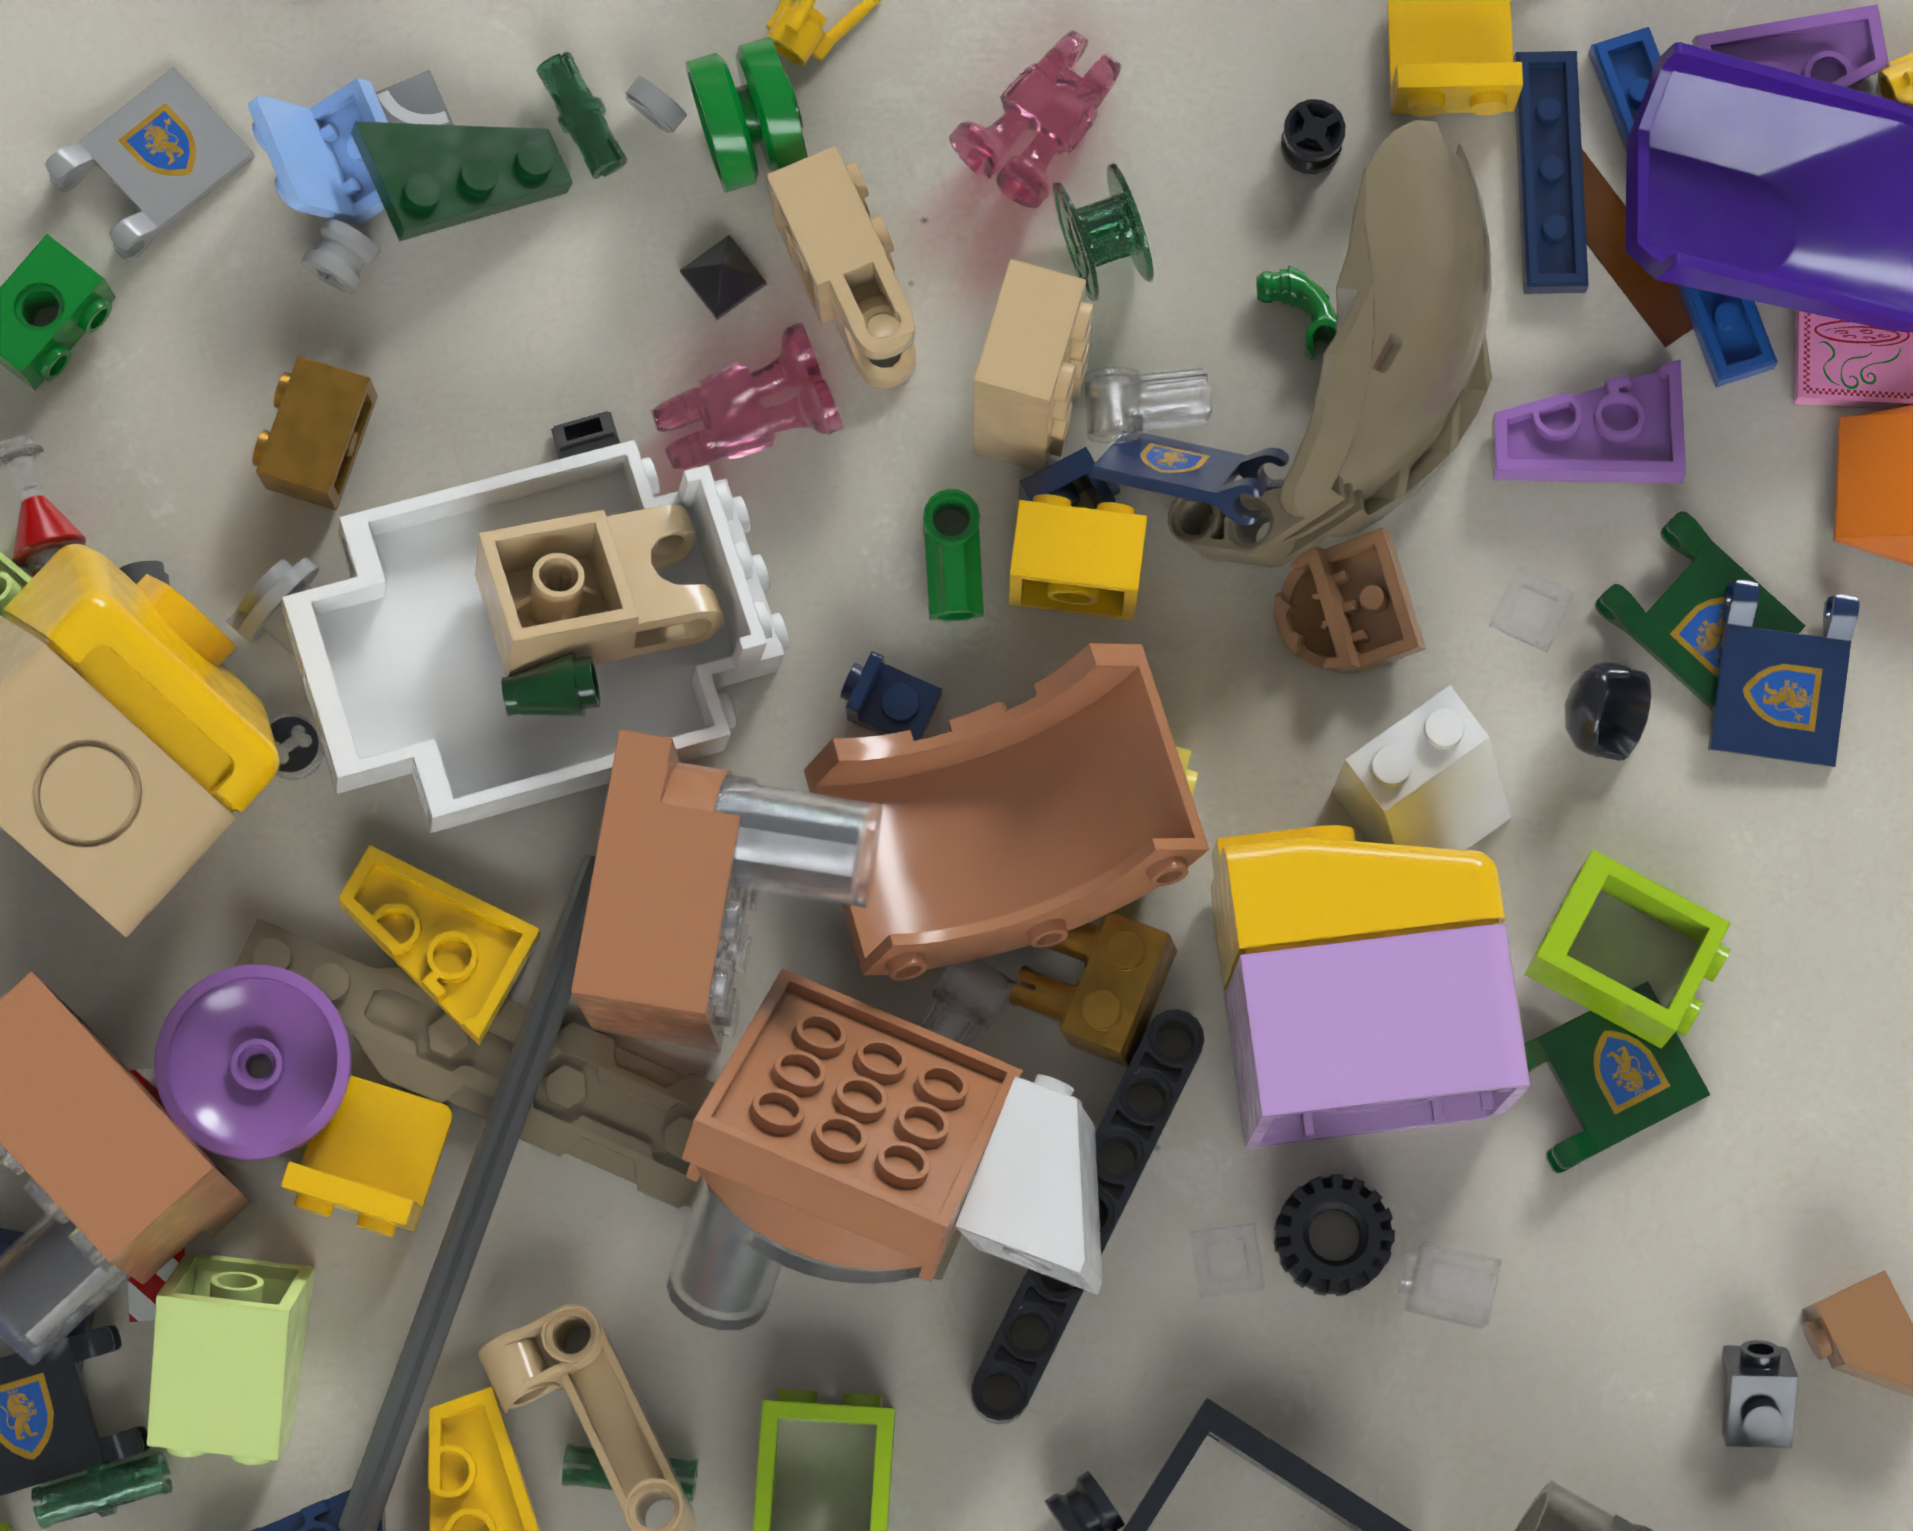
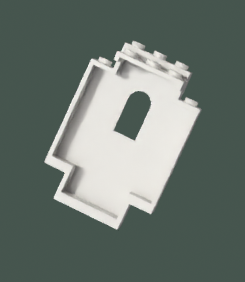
M634 439L339 517L338 538L351 578L282 597V618L336 794L412 774L429 832L433 833L608 784L610 782L619 729L671 737L680 762L724 751L731 735L729 729L736 728V718L727 692L717 693L716 689L777 672L784 656L783 650L789 648V638L784 620L779 612L771 614L764 594L765 591L770 589L769 576L764 560L760 554L751 555L745 533L750 532L751 526L748 511L742 497H732L727 479L714 481L709 464L684 471L677 492L653 497V495L659 494L657 473L650 457L641 459ZM663 505H681L686 508L691 515L696 531L691 550L683 560L658 569L656 572L661 578L673 584H705L714 590L724 613V621L713 638L694 645L595 664L600 691V707L586 709L585 716L521 714L508 716L501 685V679L506 677L475 577L479 533L598 510H604L606 516Z

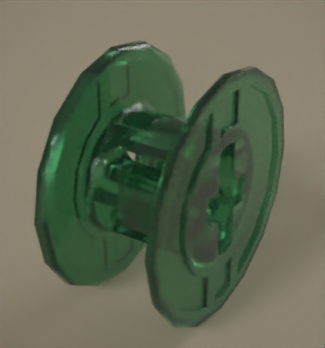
M1110 163L1107 166V182L1110 197L1082 207L1075 208L1069 193L1062 183H1053L1054 204L1065 244L1077 276L1086 279L1085 292L1092 301H1097L1099 298V284L1095 268L1130 256L1136 270L1144 281L1152 282L1154 278L1152 256L1142 220L1131 190L1116 163Z

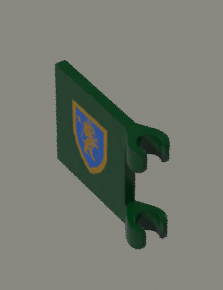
M1681 511L1661 529L1660 535L1670 547L1692 560L1689 566L1647 612L1644 611L1632 594L1620 584H1614L1604 591L1596 600L1595 608L1606 620L1631 636L1713 711L1724 627L1725 589L1729 583L1740 579L1758 582L1717 546L1690 514ZM1758 583L1760 587L1759 600L1752 627L1800 633L1806 625Z
M1648 981L1631 989L1661 1005ZM1588 1011L1524 1043L1528 1071L1531 1072L1545 1063L1548 1064L1584 1130L1561 1141L1546 1152V1159L1555 1173H1562L1711 1095L1676 1032L1661 1049L1598 1014Z

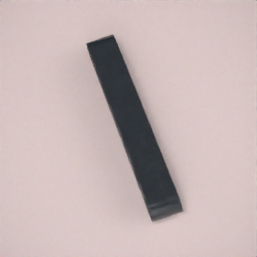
M1179 1009L1166 1010L1152 1020L1095 1133L1099 1205L1102 1206L1106 1214V1223L1100 1229L1101 1256L1202 1052L1205 1041L1203 1028L1198 1019L1187 1011ZM1169 1027L1182 1029L1189 1036L1192 1048L1183 1057H1168L1160 1052L1157 1047V1034ZM1142 1084L1153 1086L1160 1092L1163 1098V1108L1151 1116L1137 1114L1131 1109L1127 1100V1094L1132 1088ZM1110 1142L1124 1143L1133 1152L1135 1164L1130 1171L1124 1174L1116 1175L1109 1173L1099 1162V1150ZM1031 1269L1027 1270L972 1383V1405L977 1414L984 1420L994 1424H1006L1021 1416L1027 1408L1084 1292L1083 1289L1073 1286V1288L1065 1292L1052 1291L1043 1284L1040 1273ZM1032 1316L1044 1322L1048 1329L1049 1338L1047 1343L1039 1350L1030 1352L1017 1347L1011 1338V1327L1018 1319ZM995 1375H1004L1014 1380L1019 1388L1020 1395L1015 1406L1006 1411H996L988 1407L981 1395L982 1386L987 1379Z

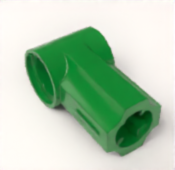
M946 489L939 491L929 499L924 507L923 534L925 540L930 620H942L945 622L967 621L984 616L979 534L980 513L977 503L962 490ZM954 510L962 513L967 518L969 526L960 535L952 537L938 532L933 522L943 511Z

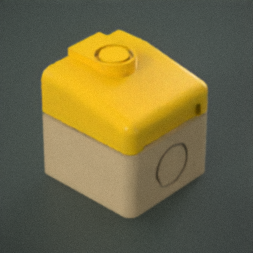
M71 544L61 548L4 608L9 615L6 618L0 615V827L127 938L236 820L232 813L236 810L241 814L272 781L278 772L280 758L263 702L222 664L236 649V646L195 606L165 582L146 574L135 584L105 555L85 545Z

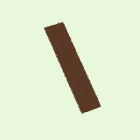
M1582 149L1587 245L1666 348L1693 329L1677 284L1655 280L1625 252L1626 206Z

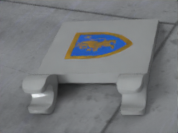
M172 67L81 140L52 154L47 159L45 166L50 173L51 182L60 191L69 192L83 180L96 164L140 211L123 219L110 231L115 251L124 260L133 261L147 249L161 231L254 158V152L179 72Z

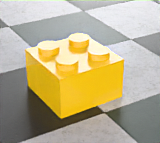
M1041 494L1034 496L1033 501L1019 500L1010 568L1008 606L1133 621L1139 589L1147 516L1135 514V509L1129 505L1114 502L1099 503L1096 509L1073 507L1069 499L1057 495Z

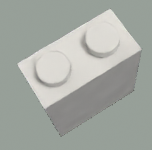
M1451 685L1346 758L1332 789V792L1371 843L1468 850L1511 819L1490 737Z
M1037 1074L1034 1083L1015 1076L955 1226L978 1250L1098 1295L1103 1282L1095 1125L1083 1109V1102L1072 1096L1074 1088L1070 1085L1042 1074Z

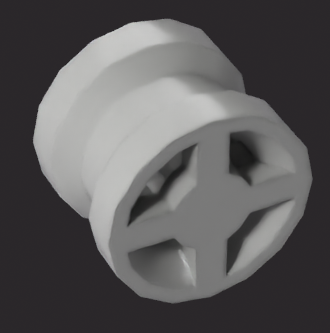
M327 218L320 228L322 239L316 248L306 251L301 263L310 273L328 285L343 292L354 294L361 284L359 273L365 264L372 263L376 259L380 249L370 238L357 229L339 220Z

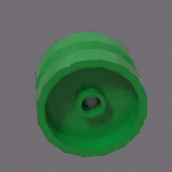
M771 37L738 46L735 56L741 86L738 87L734 85L726 61L717 53L685 62L704 136L725 193L756 184L759 171L753 148L754 143L759 142L768 168L772 172L808 157L801 130L803 122L790 78L787 73H784Z

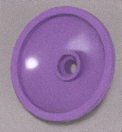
M261 964L240 965L220 970L197 982L187 990L170 1010L162 1025L154 1057L157 1089L164 1108L172 1117V1120L198 1145L221 1156L240 1160H264L285 1155L299 1149L320 1134L336 1115L344 1100L352 1069V1051L347 1028L331 1000L316 985L295 972ZM258 1056H267L271 1061L270 1072L263 1078H253L250 1074L251 1062Z

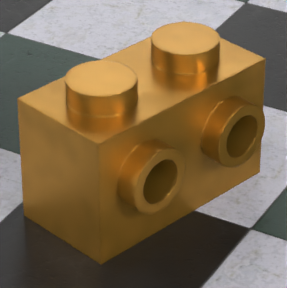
M298 355L292 373L284 372L277 384L274 395V407L278 409L271 431L264 429L260 433L253 452L252 463L254 466H257L256 473L266 489L337 511L378 398L370 377Z

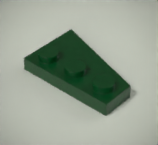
M355 121L351 131L354 142L399 242L567 194L573 183L549 129Z

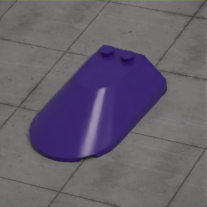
M1683 42L1672 44L1657 59L1626 142L1625 252L1655 280L1885 330L1913 332V107L1887 98Z

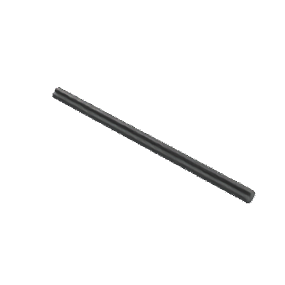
M584 856L579 865L338 1524L340 1531H377L572 995V983L596 856Z

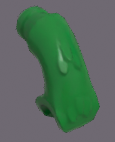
M1288 265V269H1280V272L1263 271L1256 277L1258 300L1264 303H1272L1273 301H1281V304L1290 303V307H1299L1309 316L1311 324L1305 333L1304 353L1309 359L1315 360L1314 342L1319 339L1332 341L1336 335L1337 315L1329 302V296L1322 287L1312 281L1305 273Z

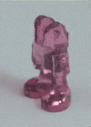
M1075 30L1063 36L1036 64H1031L1019 73V76L1000 96L1005 113L996 122L986 128L978 123L965 121L957 125L949 136L951 146L960 159L983 180H990L1025 130H1037L1038 134L1020 155L1011 157L996 178L997 186L1002 194L1028 208H1038L1049 197L1051 185L1048 177L1045 175L1048 165L1056 153H1071L1093 126L1098 115L1097 109L1114 86L1122 68V65L1110 54L1105 53L1094 63L1083 78L1073 72L1072 69L1083 55L1088 44V38Z
M802 322L789 326L783 331L781 353L778 358L765 367L750 373L748 366H743L741 362L735 363L714 374L710 373L699 381V385L660 403L651 410L654 424L658 431L666 432L679 429L701 419L705 426V429L680 438L666 448L665 453L674 469L703 466L708 462L729 457V459L743 458L745 455L763 451L774 446L773 442L776 441L774 433L788 429L813 428L816 432L826 435L843 429L836 405L825 379L822 378L818 361ZM804 387L799 395L766 409L759 403L761 398L792 388Z

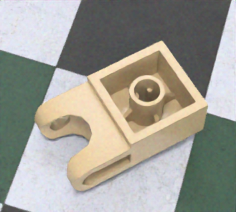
M835 145L767 174L772 218L821 324L834 319L858 374L866 384L875 388H891L905 382L913 374L916 366V349L913 341L915 337L913 312L894 273L895 266L890 252L894 251V246L886 225L880 216L870 219V212L864 199L869 196V193L856 162L852 161L845 164ZM902 353L900 360L894 366L888 368H880L869 360V358L874 360L887 359Z
M663 505L606 516L604 510H598L479 533L475 577L506 677L514 676L515 673L572 652L575 653L577 658L592 656L595 665L694 645L713 638L724 621V613L714 590L705 584H673L661 578L656 572L658 569L683 560L691 550L696 531L687 509L681 505Z

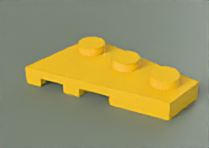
M370 844L338 898L339 906L479 1046L541 937L539 928Z
M492 1386L429 1408V1531H541L498 1397Z

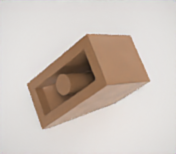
M1885 1270L1802 1309L1808 1322L1802 1324V1329L1810 1348L1819 1360L1827 1357L1832 1369L1913 1397V1323Z

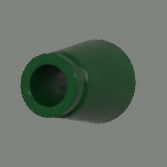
M572 652L515 673L514 676L502 677L501 679L503 700L508 716L517 714L585 716L586 709L600 707L599 684L592 656L577 658L575 653Z

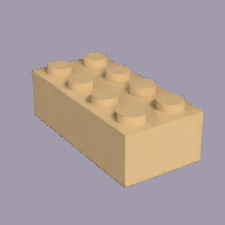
M1010 259L973 380V453L1035 471L1047 467L1051 454L1062 457L1072 422L1069 420L1073 407L1071 399H1079L1089 366L1087 359L1091 344L1088 342L1092 330L1090 322L1094 304L1084 302L1086 279Z

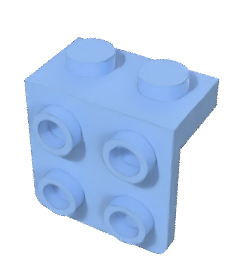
M356 78L311 108L262 95L257 96L248 103L249 111L254 120L252 123L254 137L267 152L277 175L275 178L277 192L289 207L298 212L328 219L332 218L359 226L385 210L351 135L355 121L388 123L370 81Z

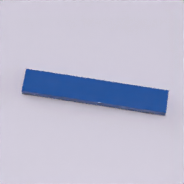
M1649 27L1592 44L1588 52L1625 151L1627 139L1657 59L1660 57ZM1677 285L1716 388L1775 369L1778 361L1755 301Z

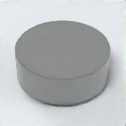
M638 76L625 93L627 96L626 100L632 107L667 133H674L687 116L686 112L672 98L643 77Z

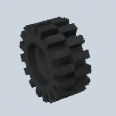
M1332 1174L1326 1178L1319 1176L1310 1179L1305 1185L1299 1186L1282 1206L1274 1230H1276L1274 1240L1275 1252L1279 1253L1280 1265L1285 1273L1289 1272L1295 1278L1294 1282L1300 1287L1304 1288L1306 1286L1314 1290V1294L1322 1296L1326 1294H1336V1296L1348 1295L1350 1292L1359 1291L1367 1286L1381 1273L1384 1266L1388 1263L1392 1254L1391 1247L1395 1242V1230H1392L1391 1226L1393 1217L1390 1209H1385L1380 1201L1383 1197L1375 1189L1372 1192L1366 1188L1364 1181L1357 1178L1353 1180L1343 1178V1174ZM1335 1210L1343 1212L1350 1216L1357 1225L1359 1243L1355 1252L1346 1259L1338 1261L1327 1260L1318 1255L1310 1244L1309 1228L1311 1222L1317 1215L1325 1211Z

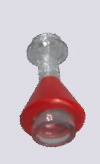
M22 435L9 438L0 443V469H10L21 502L12 561L18 567L28 568L30 576L33 578L61 548L71 544L85 545L86 538L45 497L35 465V461L43 457L45 453L43 446L35 444L32 436Z

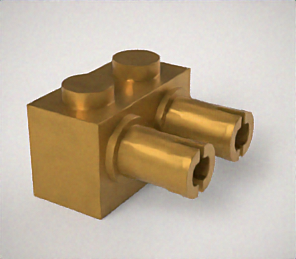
M1111 912L1108 913L1105 922H1102L1099 927L1087 923L1068 931V937L1064 941L1046 947L1085 962V971L1080 981L1075 985H1071L1023 965L1016 976V979L1021 981V986L1013 984L1009 996V1004L1021 1006L1060 1021V1031L1070 1046L1128 1068L1142 1040L1178 950L1168 932Z

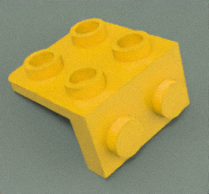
M1510 0L1388 1L1387 30L1391 114H1411L1413 116L1429 117L1441 113H1473L1481 116H1490L1515 111L1523 88L1522 62H1513Z
M351 1075L346 1095L336 1115L320 1134L308 1142L301 1164L288 1162L281 1187L297 1196L294 1207L331 1218L334 1208H338L359 1215L356 1222L357 1227L392 1238L397 1227L416 1233L454 1120L453 1112L445 1104Z

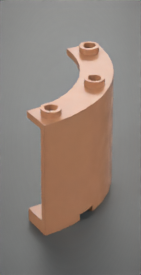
M1089 643L1059 669L1033 684L1037 696L1016 707L1007 710L1006 704L999 701L977 711L949 720L950 732L916 741L913 740L911 730L878 736L833 738L807 765L803 771L814 807L864 814L861 849L852 892L838 890L862 976L889 974L890 979L903 981L915 978L923 974L927 969L982 959L1028 945L1034 948H1046L1056 945L1068 937V931L1114 912L1160 886H1167L1181 881L1188 875V867L1210 850L1142 644Z

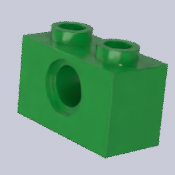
M48 234L42 238L0 287V364L34 391L44 380H53L65 369L71 358L70 350L85 333H94L105 323L112 310L111 303L116 298L101 275ZM48 306L59 307V313L52 323L42 327L32 325L33 318L39 310Z

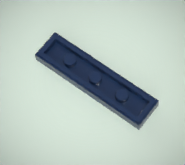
M1577 51L1515 52L1513 62H1522L1523 88L1515 108L1524 294L1586 293L1589 282Z

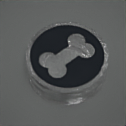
M292 713L283 714L272 719L269 723L280 758L276 776L286 780H299L314 773L324 758L323 748L315 724L305 716Z

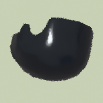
M1610 662L1594 664L1588 670L1582 672L1571 686L1564 704L1565 729L1576 748L1595 757L1617 761L1628 758L1639 743L1648 721L1652 699L1649 676L1645 672Z

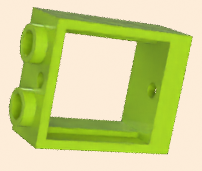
M1592 849L1578 870L1524 975L1662 1049L1675 1032L1686 1036L1695 1022L1704 1002L1695 998L1694 995L1703 978L1713 982L1723 967L1731 948L1721 942L1731 922ZM1600 890L1699 943L1666 1008L1567 955Z
M778 1389L777 1401L762 1400L753 1531H772L779 1420L877 1426L870 1531H888L895 1408H883V1396L861 1393H844L843 1405L817 1403L816 1391Z

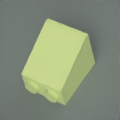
M186 1252L156 1298L147 1446L166 1448L168 1453L178 1457H197L204 1453L230 1455L235 1462L245 1465H260L270 1460H279L292 1435L315 1267Z

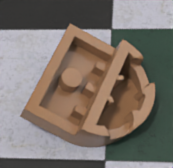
M1379 528L1326 549L1315 546L1302 553L1291 563L1292 571L1285 580L1281 593H1277L1275 596L1274 615L1276 626L1283 642L1295 655L1300 656L1314 666L1329 671L1360 673L1426 650L1389 530Z

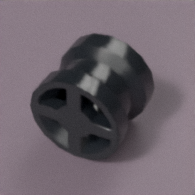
M1309 99L1299 102L1294 106L1285 119L1284 131L1281 136V152L1284 160L1293 169L1303 174H1318L1331 168L1341 154L1342 143L1345 138L1346 124L1342 113L1333 104L1318 99ZM1305 141H1308L1310 143H1316L1319 148L1317 149L1315 146H1309L1307 144L1302 145L1301 143Z
M1089 1471L1077 1478L1075 1488L1067 1494L1055 1493L1044 1501L1063 1531H1117L1125 1525L1119 1513Z

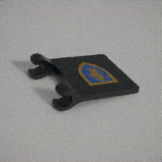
M116 1325L100 1327L0 1358V1496L135 1456L151 1448V1446H147V1430L144 1426L134 1427L99 1438L78 1362L119 1350L122 1347V1340Z

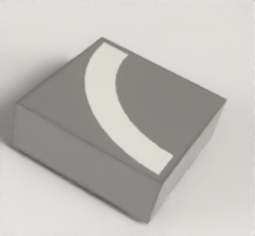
M430 70L375 92L388 123L454 125Z

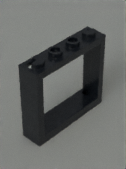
M1206 1398L1122 1530H1148L1208 1435L1354 1531H1412L1209 1398Z

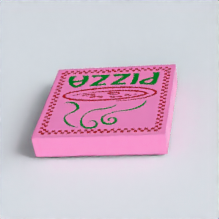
M1795 310L1794 404L1891 409L1913 405V332L1885 330Z

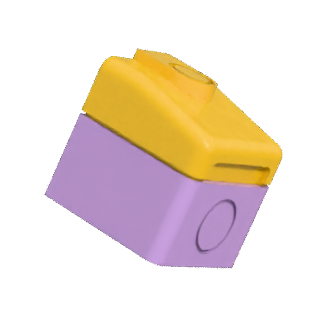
M1340 825L1314 826L1217 838L1211 856L1214 872L1211 883V903L1223 990H1226L1224 1000L1245 1149L1493 1118L1503 1115L1531 1087L1507 926L1499 924L1506 920L1499 873L1496 864L1488 855L1475 850L1359 842L1355 839L1354 828Z

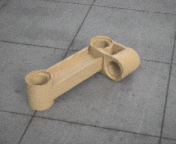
M573 1304L558 1307L522 1328L506 1332L494 1338L480 1349L478 1357L505 1414L508 1413V1409L527 1405L558 1388L566 1390L625 1514L626 1522L633 1531L694 1530L695 1514L693 1506L682 1489L611 1341L610 1334L590 1310L581 1305ZM581 1327L590 1328V1341L583 1350L574 1354L564 1353V1340L570 1332ZM660 1500H672L675 1508L670 1522L662 1528L648 1529L645 1519L650 1506Z

